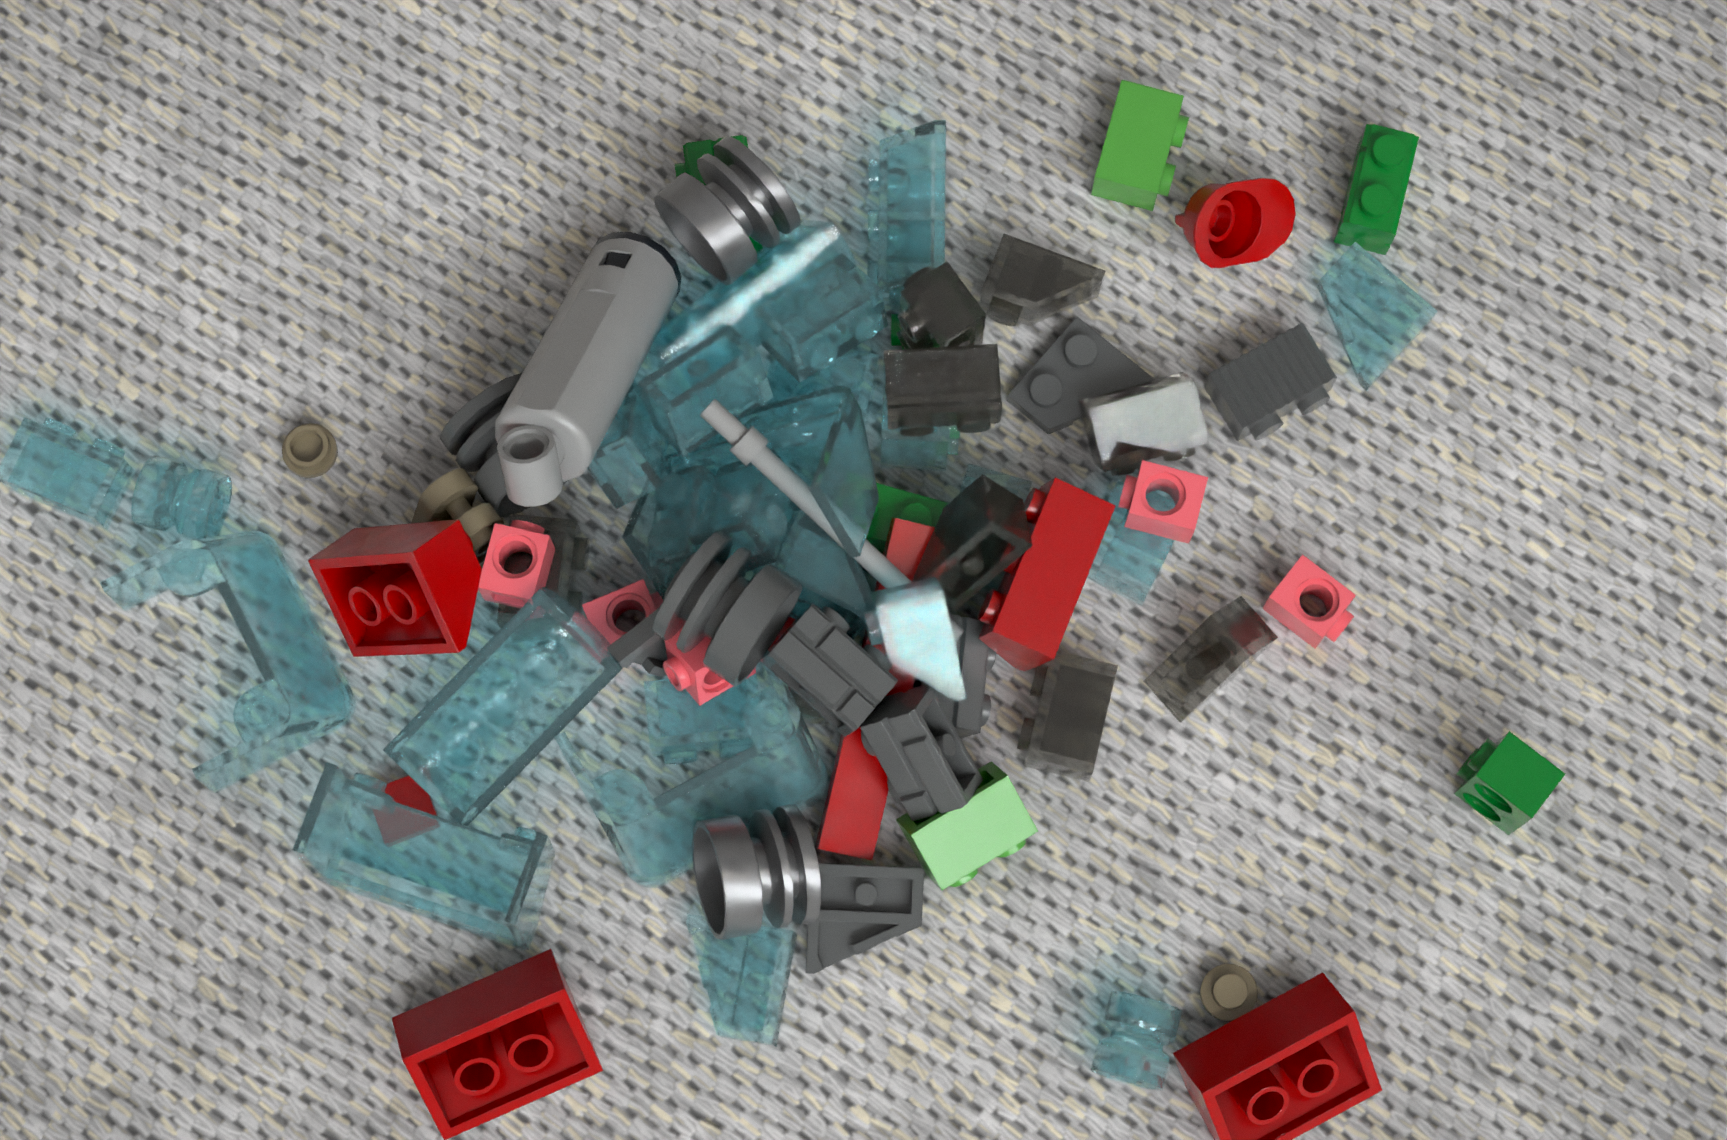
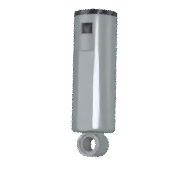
M612 232L598 239L495 422V439L498 443L497 451L506 493L513 503L524 507H536L556 499L562 491L563 482L572 480L584 473L603 441L681 288L682 276L676 260L662 245L651 238L633 232Z

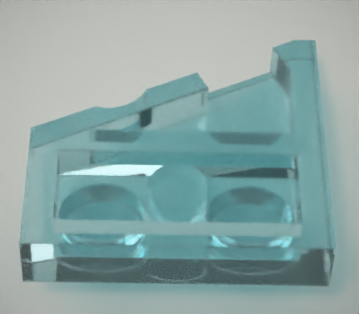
M688 914L686 924L688 932L692 934L700 962L698 968L703 987L709 995L711 1003L710 1012L716 1035L721 1038L777 1047L797 933L792 930L761 926L755 934L719 940L714 937L709 929L705 917Z

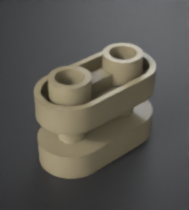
M454 469L435 480L424 490L419 498L411 523L459 519L464 531L472 541L473 551L481 568H483L494 524L503 525L504 521L490 503H482L472 508L478 487L465 469Z

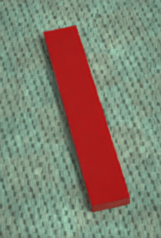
M891 518L883 555L933 601L949 531ZM877 581L862 648L869 644L882 652L891 662L892 668L888 672L898 681L886 696L899 692L906 693L909 689L913 688L927 626ZM860 727L845 737L841 734L815 847L825 851L873 860L889 791L888 777L877 757L870 755L864 748Z

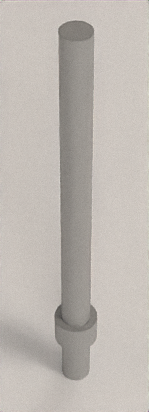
M715 398L700 413V416L732 445L729 449L732 454L745 466L751 462L948 647L958 640L964 630L766 446L769 440L753 425L749 429L746 428Z

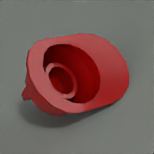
M1255 178L1226 184L1210 183L1198 189L1192 195L1184 213L1175 215V223L1183 228V233L1188 243L1195 249L1201 262L1210 268H1225L1268 258L1284 244L1293 229L1296 216L1295 203L1288 187L1276 179Z

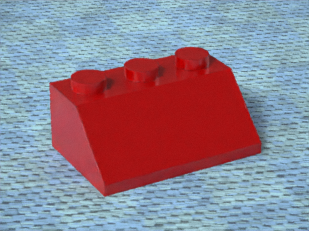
M1056 477L1042 485L1040 489L1032 488L1020 512V518L1025 520L1026 523L1019 540L1015 538L1010 540L1000 560L999 569L1005 571L999 589L998 591L991 589L981 606L978 620L984 622V626L978 639L1014 668L1024 672L1054 660L1116 505Z
M459 519L354 528L308 559L353 657L459 653L467 647L482 568L473 551L472 541L464 531Z
M552 949L392 1017L402 1060L444 1140L603 1071L574 997Z
M1323 972L1173 1052L1185 1086L1214 1140H1292L1382 1091L1356 1013Z

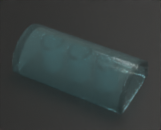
M800 220L801 224L789 234L785 235L782 233L780 235V243L770 249L764 247L757 252L758 262L731 285L726 286L719 282L661 327L644 362L677 399L683 403L690 401L856 271L857 266L853 254L833 222Z
M542 587L404 727L383 751L465 829L623 667L608 652L607 647L611 645L609 641L583 614L555 592Z

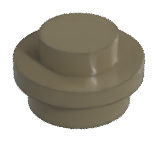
M314 423L302 424L292 429L285 437L282 445V457L285 464L294 474L304 478H315L328 472L334 465L338 455L337 443L331 432L325 427Z
M1235 964L1216 966L1206 974L1201 983L1200 998L1203 1007L1211 1016L1218 1020L1231 1022L1253 1010L1257 1002L1258 989L1253 976L1241 966Z

